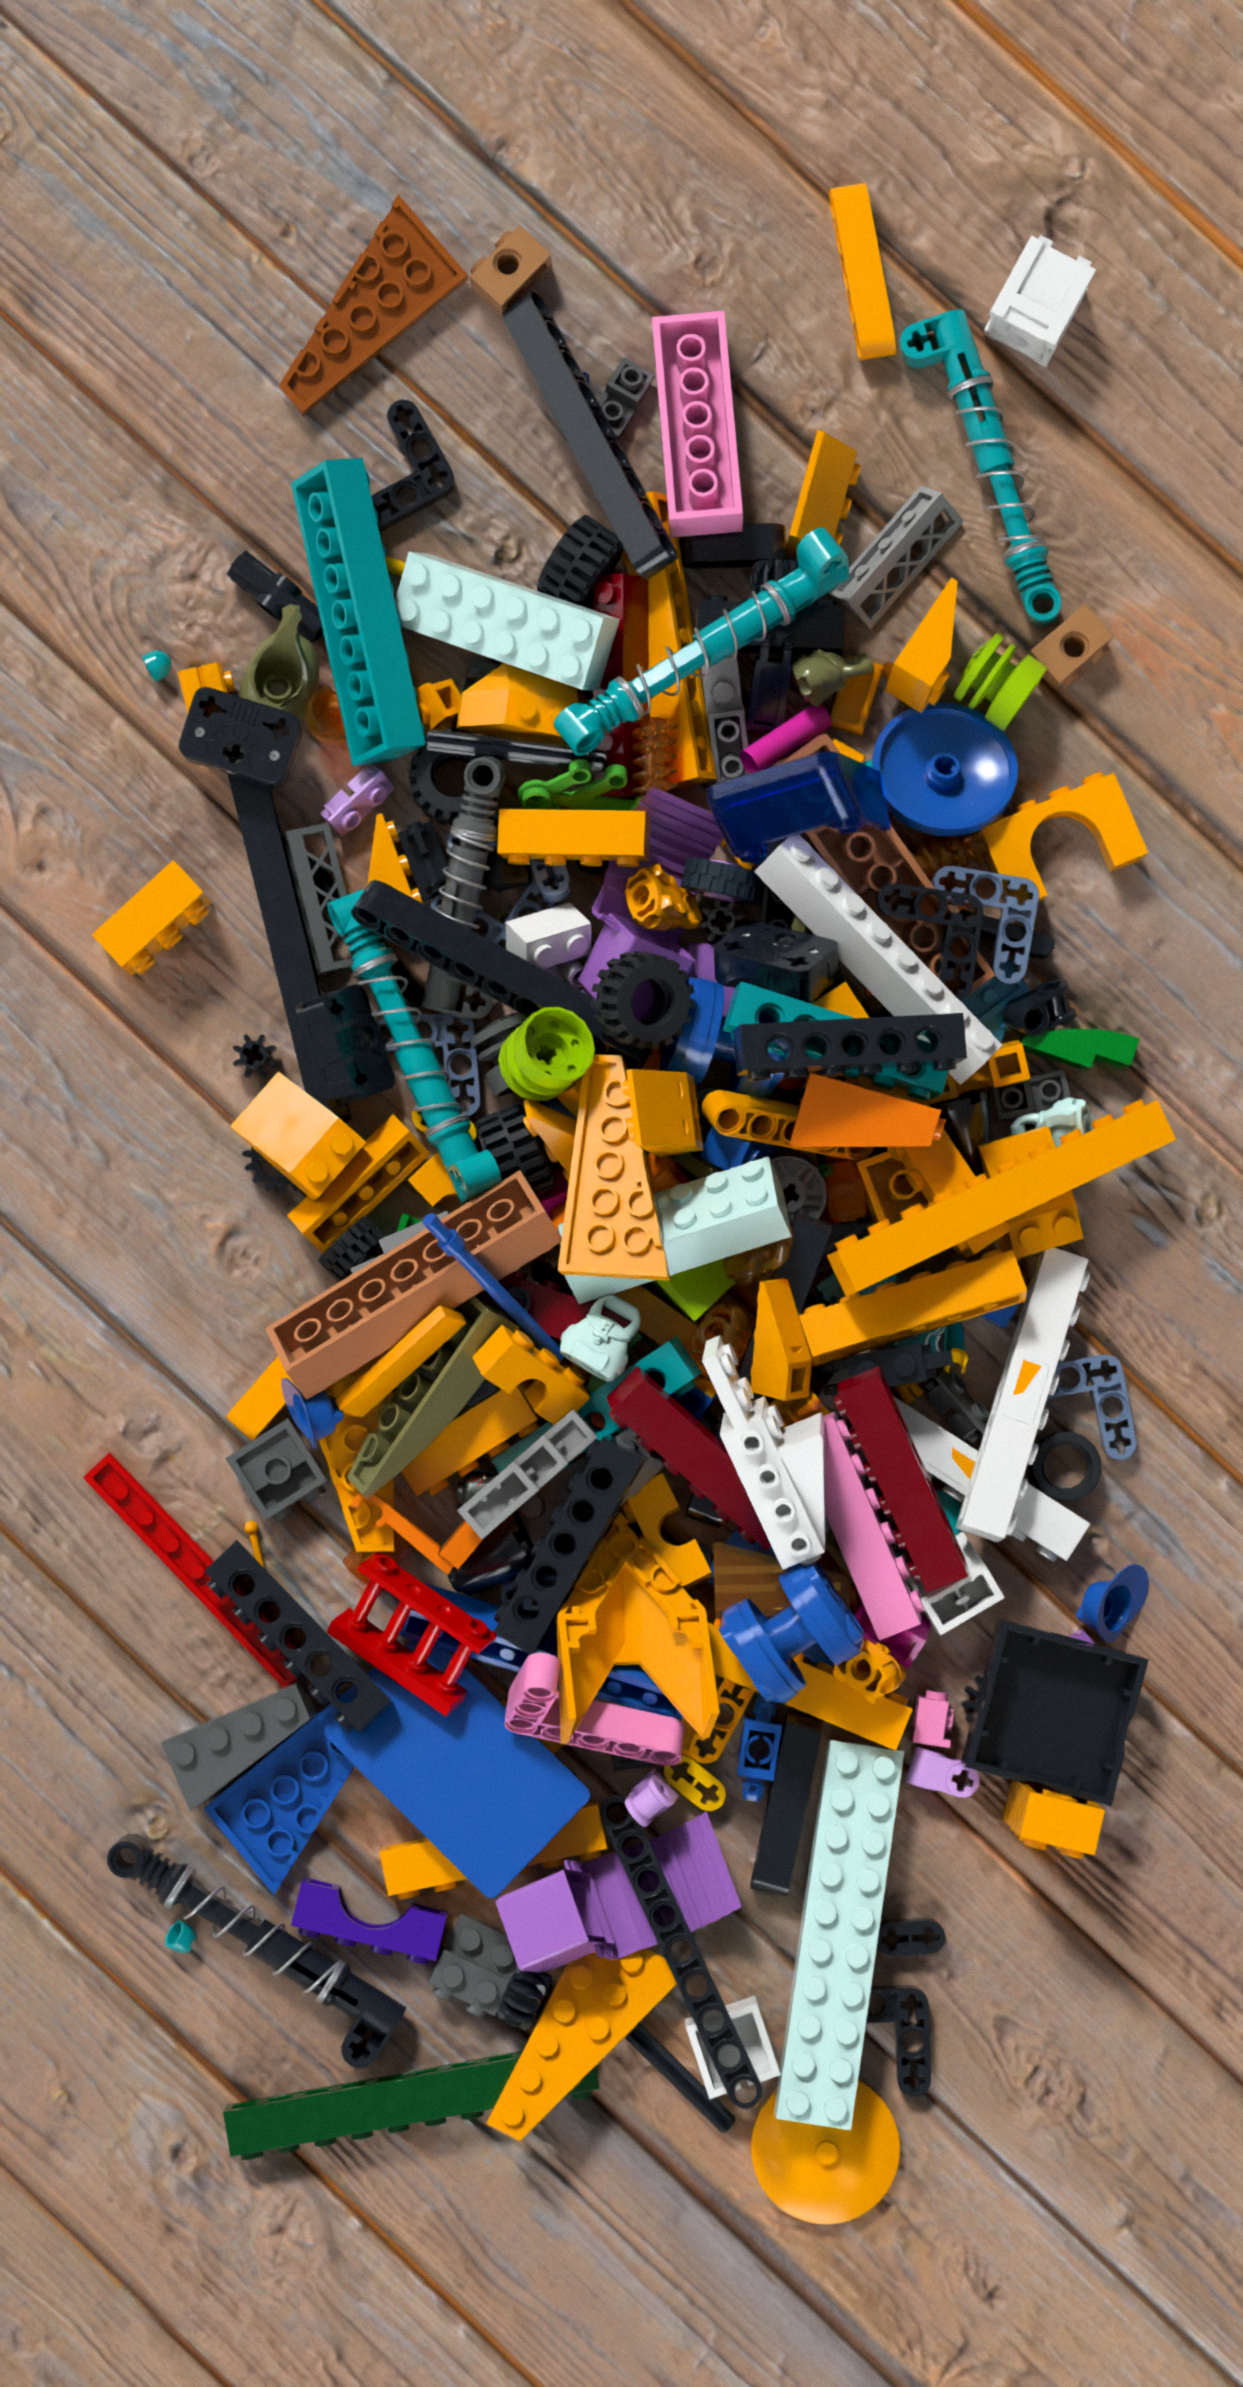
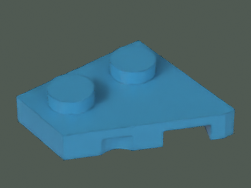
M1010 960L999 965V969L1005 971L1006 978H1010L1011 973L1017 972ZM993 977L961 1000V1002L1001 1042L1006 1030L1009 1031V1028L1003 1021L1004 1007L1010 1000L1028 993L1030 989L1023 979L1014 984H1003Z

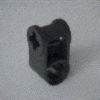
M1065 979L1047 981L1036 989L1010 1000L1003 1011L1005 1025L1009 1029L1030 1036H1039L1058 1025L1074 1020L1076 1018V1011L1069 1003L1067 990L1069 989L1068 981Z

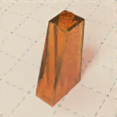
M720 1541L713 1542L715 1618H722L724 1610L747 1597L755 1603L765 1617L775 1616L790 1606L791 1602L778 1579V1576L786 1572V1569H782L777 1557ZM823 1569L849 1609L850 1606H856L855 1583H849L847 1575Z

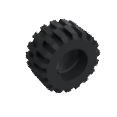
M584 515L576 520L564 533L547 559L538 579L537 591L588 608L593 602V587L601 575H611L622 555L623 546L617 535L588 515Z
M459 729V732L467 733V731ZM425 745L418 748L417 755H413L410 761L409 780L414 799L427 817H433L439 824L451 823L452 826L453 820L459 816V812H464V809H461L460 806L461 803H466V800H463L462 796L449 797L441 794L434 785V775L437 769L447 761L463 760L470 763L478 758L477 756L429 751ZM481 765L477 771V778L482 784L489 785L494 778L492 769L487 765Z
M634 951V953L625 952L619 954L620 959L612 958L608 961L609 969H601L597 974L601 980L599 984L593 983L592 992H597L596 999H591V1008L598 1009V1013L593 1015L596 1023L604 1024L601 1030L606 1035L613 1036L612 1039L619 1043L643 1049H658L660 1044L667 1046L673 1043L672 1036L680 1037L685 1032L682 1025L683 1023L690 1024L692 1019L688 1012L689 1008L695 1009V1001L690 1000V994L695 992L693 985L686 983L690 977L686 971L679 969L680 964L674 960L667 959L665 956ZM648 979L654 990V1003L650 1012L638 1021L633 1014L631 1000L637 986Z
M515 1103L478 1119L476 1129L485 1150H489L493 1155L502 1181L520 1170L536 1195L554 1187V1177L537 1136L533 1137L523 1121V1118L527 1116L524 1107L519 1103Z

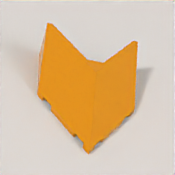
M621 1512L615 1518L606 1537L598 1546L575 1584L569 1598L557 1614L558 1659L560 1660L559 1707L561 1744L569 1743L615 1665H639L700 1737L710 1738L720 1712L706 1609L697 1599L693 1600L680 1585L682 1581L644 1538L640 1539L628 1526L629 1521Z

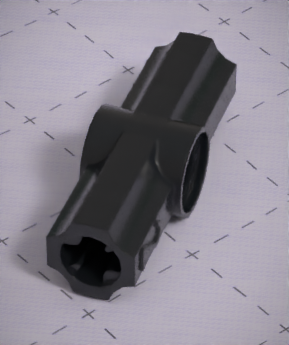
M246 550L234 560L227 572V577L256 599V603L276 620L281 621L283 618V607L288 604L299 605L302 619L298 623V632L311 643H314L321 637L323 629L318 606L302 595V590L279 572L275 574Z

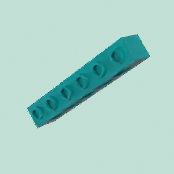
M740 982L734 989L722 1031L731 1033V1038L734 1040L733 1030L740 1024H758L759 1013L770 1014L774 1019V1023L854 1018L745 982ZM881 1037V1050L888 1055H893L895 1052L894 1043L886 1037ZM917 1038L918 1048L925 1053H930L931 1043ZM844 1039V1052L851 1057H857L858 1047L855 1042ZM807 1041L805 1044L806 1053L811 1058L819 1059L821 1057L819 1045L815 1042ZM775 1043L768 1045V1051L784 1055L780 1045ZM933 1065L919 1066V1071L910 1076L905 1073H897L896 1067L882 1068V1073L862 1076L872 1078V1083L878 1087L893 1090L897 1086L909 1090L908 1096L929 1101L930 1098H935L943 1093L949 1070L934 1071ZM859 1069L845 1070L844 1076L859 1078Z
M675 1336L627 1368L613 1381L606 1382L589 1394V1400L577 1413L597 1434L598 1440L601 1441L604 1436L613 1432L618 1436L630 1428L627 1426L625 1429H622L610 1417L609 1412L611 1408L606 1397L637 1366L649 1376L652 1371L661 1373L666 1382L663 1389L668 1394L674 1392L678 1398L696 1386L693 1379L702 1372L678 1336ZM592 1411L600 1412L604 1416L606 1421L605 1428H599L592 1423ZM548 1421L492 1459L491 1461L500 1473L554 1425ZM590 1444L589 1446H587V1447H586L581 1453H579L577 1456H579V1455L582 1454L583 1452L587 1453V1451H588L589 1447L591 1446V1444ZM574 1459L571 1460L569 1464H567L562 1470H564L571 1464L575 1463L576 1461Z

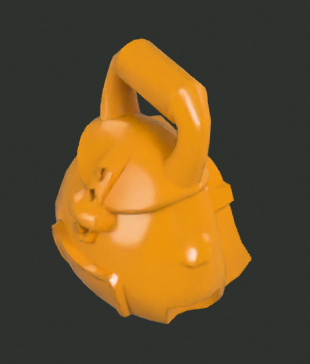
M660 864L642 867L634 876L628 877L627 889L624 892L629 911L637 925L642 926L646 930L666 931L677 927L696 929L703 922L696 896L690 891L679 887L675 878L669 876Z
M864 1639L861 1653L849 1661L842 1662L838 1666L834 1664L835 1668L833 1671V1676L841 1682L845 1681L851 1687L863 1693L864 1698L873 1705L886 1694L898 1689L900 1682H904L907 1677L904 1667L898 1664L890 1655V1650L882 1643L874 1645Z

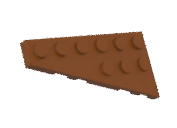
M399 194L393 201L392 208L384 221H381L375 230L374 237L364 253L360 254L338 289L323 318H320L315 326V331L306 346L300 350L279 384L280 390L302 416H305L468 280V274Z

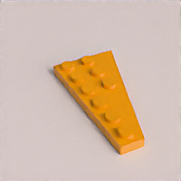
M594 1054L592 1064L582 1076L558 1271L562 1275L671 1281L644 1149L636 1146V1142L630 1140L627 1120L632 1118L631 1104L625 1102L622 1084L623 1081H627L625 1060L621 1055Z
M388 1351L383 1352L356 1371L349 1373L327 1387L325 1390L328 1395L337 1399ZM394 1390L363 1418L343 1412L344 1418L336 1424V1430L319 1440L356 1552L395 1551V1530L387 1523L376 1528V1520L382 1516L381 1508L370 1499H363L360 1501L359 1507L351 1508L352 1501L359 1491L347 1478L369 1433L375 1434L378 1428L379 1416L377 1414L382 1403H390ZM392 1478L375 1493L395 1509V1479Z
M644 1948L617 1960H607L606 1957H598L596 1952H593L568 1963L486 2125L521 2142L677 1985L666 1959Z

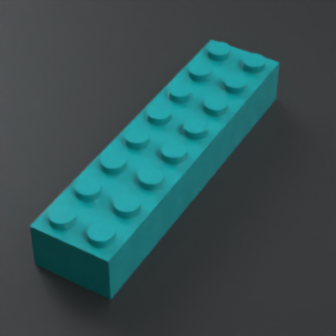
M363 458L324 460L291 482L292 492L352 766L388 763L424 746L425 728L419 716L416 702L417 692L412 684L409 670V655L403 643L401 619L396 611L393 597L394 587L387 570L386 550L380 538L377 524L378 514L373 506L369 488L370 477L365 469Z

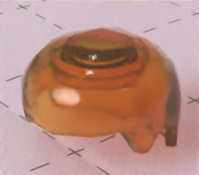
M325 686L314 692L305 708V725L310 734L324 743L337 745L347 741L337 693L331 689V686Z

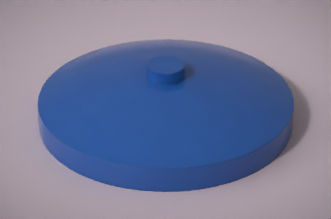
M929 703L923 713L913 708L907 709L894 717L885 726L876 741L871 760V777L876 794L885 808L894 817L917 831L936 836H960L981 830L994 822L1005 811L1016 787L1018 763L1014 748L1006 734L984 718L985 715L963 705L937 703L933 706Z

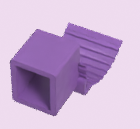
M653 786L647 791L646 796L641 798L638 806L633 811H646L651 817L649 861H639V866L623 867L617 865V860H609L604 884L592 907V913L598 919L604 921L605 924L578 981L595 999L597 992H592L593 983L599 984L601 980L597 974L601 969L608 970L607 962L612 958L620 959L619 954L625 952L634 953V951L665 956L667 959L674 960L680 964L679 969L686 971L689 975L695 959L691 957V953L687 948L681 947L678 944L685 928L677 927L662 931L646 930L642 926L637 925L629 911L624 892L627 889L628 877L634 876L642 867L660 864L669 876L675 878L680 887L686 859L699 858L709 860L715 853L717 846L723 841L724 835H728L736 823ZM648 979L637 986L631 1000L633 1014L638 1020L643 1019L650 1012L654 1003V990Z
M707 1812L674 1830L649 1839L691 1932L721 1919V1917L742 1907ZM643 1843L624 1848V1854L630 1858L638 1857L643 1852ZM617 1852L603 1855L583 1864L576 1860H565L566 1869L495 1899L517 1966L521 1971L546 1973L593 1952H596L598 1957H606L607 1960H617L641 1949L658 1944ZM651 1872L645 1873L639 1882L640 1889L644 1892L656 1890L660 1882L659 1876ZM666 1906L661 1907L655 1914L656 1924L662 1927L670 1926L676 1916L674 1909Z

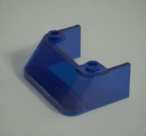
M839 752L813 754L712 785L706 790L708 805L732 855L740 858L741 862H750L758 866L766 860V852L769 851L768 843L821 827L829 826L838 829L841 834L858 832L861 830V826L866 824L882 831L890 830L882 772Z

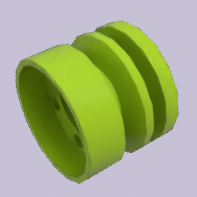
M997 632L991 640L980 646L960 675L961 678L953 697L961 701L970 689L974 690L976 694L968 707L973 710L984 698L991 703L984 718L1002 731H1005L1040 682L1048 667L1029 654L1017 666L1010 661L1017 646L1011 643L1001 656L996 651L1005 637Z
M544 1007L531 1014L501 1045L498 1058L501 1075L508 1087L520 1097L534 1102L549 1101L563 1093L565 1089L588 1070L593 1062L595 1052L593 1036L586 1023L572 1011L561 1007Z

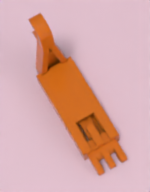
M359 1492L352 1501L351 1508L359 1507L361 1500L370 1499L382 1510L381 1518L376 1520V1528L387 1523L446 1574L453 1567L459 1569L483 1540L464 1520L441 1547L378 1494L374 1493L367 1498Z

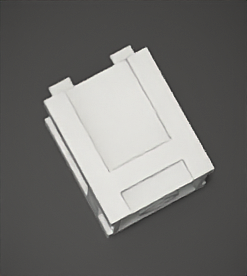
M1031 235L989 313L991 318L983 331V335L997 340L1033 359L1034 362L1047 367L1088 290L1087 286L1096 269L1090 266L1091 261L1081 256L1074 260L1051 247L1053 241L1041 235L1038 239Z

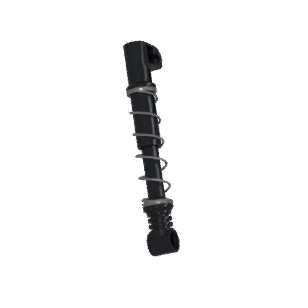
M137 1834L122 1836L109 1850L107 1864L113 1874L121 1878H129L134 1882L138 1878L140 1879L139 1885L148 1884L147 1890L156 1889L154 1894L158 1896L159 1903L168 1909L180 1903L185 1905L183 1909L184 1920L192 1917L195 1913L201 1915L214 1924L212 1931L214 1938L228 1932L244 1942L242 1947V1955L244 1957L250 1954L272 1967L273 1975L281 1973L301 1985L303 1994L312 1992L317 1995L316 2002H319V2004L325 2007L333 2005L355 2019L341 2046L342 2056L350 2066L365 2068L376 2060L407 2008L406 2006L353 1974L350 1966L342 1962V1960L336 1963L316 1951L314 1942L305 1944L286 1932L285 1924L282 1923L276 1926L267 1919H264L262 1924L256 1921L255 1905H250L243 1911L225 1901L226 1887L222 1886L210 1892L196 1883V1868H191L186 1863L177 1864L175 1862L171 1866L168 1864L170 1862L169 1858L166 1857L163 1861L161 1859L163 1854L159 1852L156 1856L153 1854L155 1849L151 1848L147 1840ZM121 1849H132L137 1856V1862L128 1863L123 1860ZM221 1890H223L222 1899L215 1895ZM187 1908L193 1910L186 1916ZM251 1908L253 1909L252 1917L245 1914ZM217 1926L223 1929L218 1934H216ZM361 2024L377 2033L371 2035L367 2046L363 2050L356 2047L367 2030Z

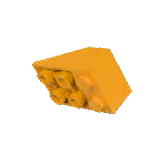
M626 1070L627 1081H623L622 1087L625 1102L631 1104L632 1118L627 1120L630 1140L635 1141L636 1146L659 1157L704 1150L694 1077L687 1072Z

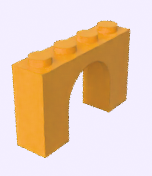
M1102 771L1082 780L1083 786L1070 790L1067 785L1048 794L1050 799L1039 804L1036 803L1035 799L1027 801L1015 807L1017 813L1003 818L1001 814L994 822L978 830L976 833L992 873L1032 880L1039 890L1038 902L1043 901L1048 894L1033 862L1030 844L1034 830L1049 819L1066 817L1084 824L1094 835L1109 872L1141 860L1149 852L1115 774L1111 773L1104 776ZM1002 881L1003 892L1001 895L1003 899L1004 896L1016 897L1018 899L1017 904L1022 905L1023 901L1031 898V893L1025 892L1024 885H1020L1018 890H1007L1008 882Z

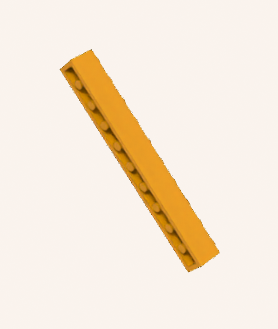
M1140 1099L1123 1107L1122 1110L1125 1115L1115 1120L1110 1113L1091 1122L1094 1129L1092 1131L1082 1134L1080 1128L1059 1137L1062 1145L1051 1149L1048 1143L1028 1152L1030 1160L1019 1164L1017 1158L996 1167L999 1174L990 1179H987L985 1173L964 1182L967 1190L955 1195L953 1188L932 1197L935 1205L923 1210L919 1203L900 1212L903 1220L891 1225L887 1218L868 1227L870 1235L861 1240H858L856 1235L853 1234L835 1243L837 1251L827 1255V1258L845 1296L847 1297L1177 1140L1158 1100L1145 1105L1143 1100Z

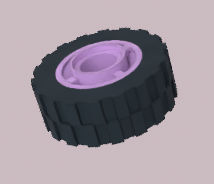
M687 858L680 887L703 894L707 898L718 899L719 901L759 905L764 881L754 871L737 864L712 859L710 861L699 858Z

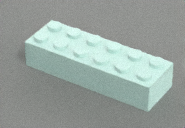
M408 552L395 598L396 611L400 616L401 627L581 690H599L620 621L618 618L427 553Z
M769 1156L653 1194L670 1275L791 1237L783 1188ZM564 1223L558 1225L561 1237ZM564 1275L578 1304L654 1281L649 1279Z

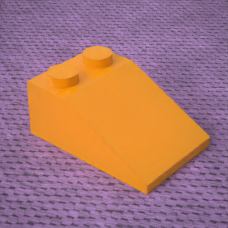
M952 577L894 662L885 689L887 693L920 713H923L929 703L933 706L937 704L946 689L944 685L951 675L946 670L951 658L958 581Z
M280 1072L275 1074L230 1125V1128L312 1200L318 1198L366 1143L363 1138L339 1117Z
M1040 1127L978 1146L983 1173H985L987 1179L998 1175L996 1167L1017 1158L1019 1164L1030 1160L1028 1152L1048 1143L1051 1149L1056 1148L1049 1127ZM1070 1190L1005 1221L1011 1230L998 1238L1001 1250L1003 1252L1013 1250L1016 1259L1084 1239L1072 1191Z

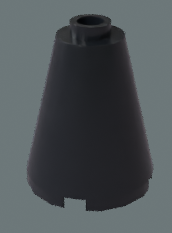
M983 1088L979 1095H977L975 1089L959 1094V1097L940 1101L936 1105L930 1106L941 1110L939 1118L946 1119L943 1129L975 1177L983 1174L978 1146L991 1142L990 1094L988 1088Z
M516 1510L485 1536L459 1569L456 1567L451 1569L448 1579L455 1591L458 1593L463 1592L470 1596L515 1581L523 1568L528 1571L535 1559L530 1556L534 1545ZM543 1566L541 1572L546 1571L549 1567Z

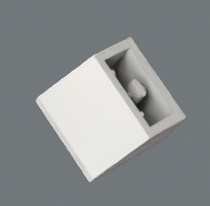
M570 902L505 922L506 950L577 989L584 987L578 981V978L592 951L591 922Z
M964 1532L957 1534L956 1538L968 1563V1577L930 1592H926L922 1581L919 1583L915 1582L910 1569L911 1577L906 1578L912 1592L918 1591L925 1607L924 1612L936 1633L940 1636L1005 1598Z

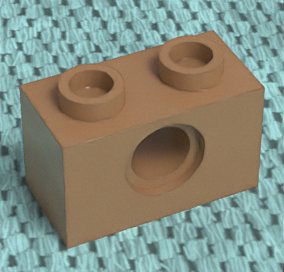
M520 225L512 233L506 231L496 242V250L488 258L485 256L481 257L470 271L472 274L470 276L471 289L501 316L503 311L523 297L552 266L551 253ZM506 263H512L518 267L516 272L510 275L501 273L499 268Z
M1083 604L1029 652V655L1048 667L1043 678L1054 690L1058 689L1062 684L1069 688L1084 674L1081 668L1091 660L1096 664L1110 652L1111 649L1107 645L1114 635L1086 604ZM1069 642L1077 644L1081 649V656H1068L1064 652L1063 645Z

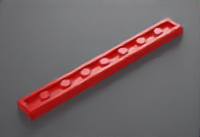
M109 1452L83 1479L283 1688L295 1683L298 1679L283 1664L287 1657L282 1651L277 1648L271 1652L257 1637L262 1632L253 1621L246 1626L232 1611L236 1606L234 1601L227 1594L220 1599L206 1584L211 1578L205 1570L215 1560L113 1453ZM236 1584L237 1594L247 1596L246 1592ZM262 1610V1620L267 1623L273 1622ZM287 1636V1646L290 1649H299Z

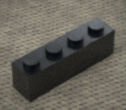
M721 595L707 596V600H699L698 630L700 631L724 615L723 609L730 612L752 597L743 598V602L728 601V597ZM817 600L815 605L806 606L796 613L795 620L791 621L787 626L778 624L770 629L772 644L768 654L782 655L783 637L786 632L794 633L792 655H800L803 652L810 654L814 650L822 649L823 652H832L842 656L844 649L845 606H837V602L833 600ZM751 641L739 649L738 653L759 654L761 641Z

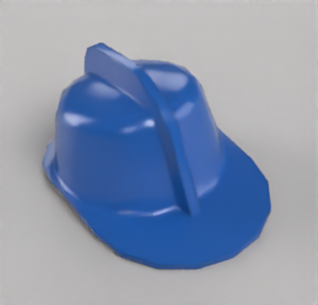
M283 1378L281 1380V1388L287 1408L296 1425L310 1440L313 1449H315L316 1441L332 1434L336 1430V1424L343 1420L344 1413L338 1408L335 1402L336 1398L328 1395L326 1390L306 1400L300 1390L288 1378Z
M1137 1564L1128 1565L1113 1580L1098 1581L1092 1583L1087 1588L1083 1602L1076 1612V1618L1080 1622L1087 1624L1090 1628L1097 1630L1102 1641L1107 1643L1115 1641L1143 1606L1149 1586L1148 1574L1144 1567Z

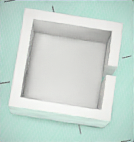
M756 1996L725 2005L760 2082L780 2076V2069ZM709 2011L703 2018V2026L710 2032L720 2030L724 2024V2017L719 2011ZM693 2018L685 2019L686 2030L709 2099L727 2094ZM731 2045L725 2046L719 2053L720 2063L729 2068L738 2064L740 2060L738 2048ZM747 2081L749 2086L754 2085L751 2081ZM741 2082L737 2085L736 2090L742 2089Z

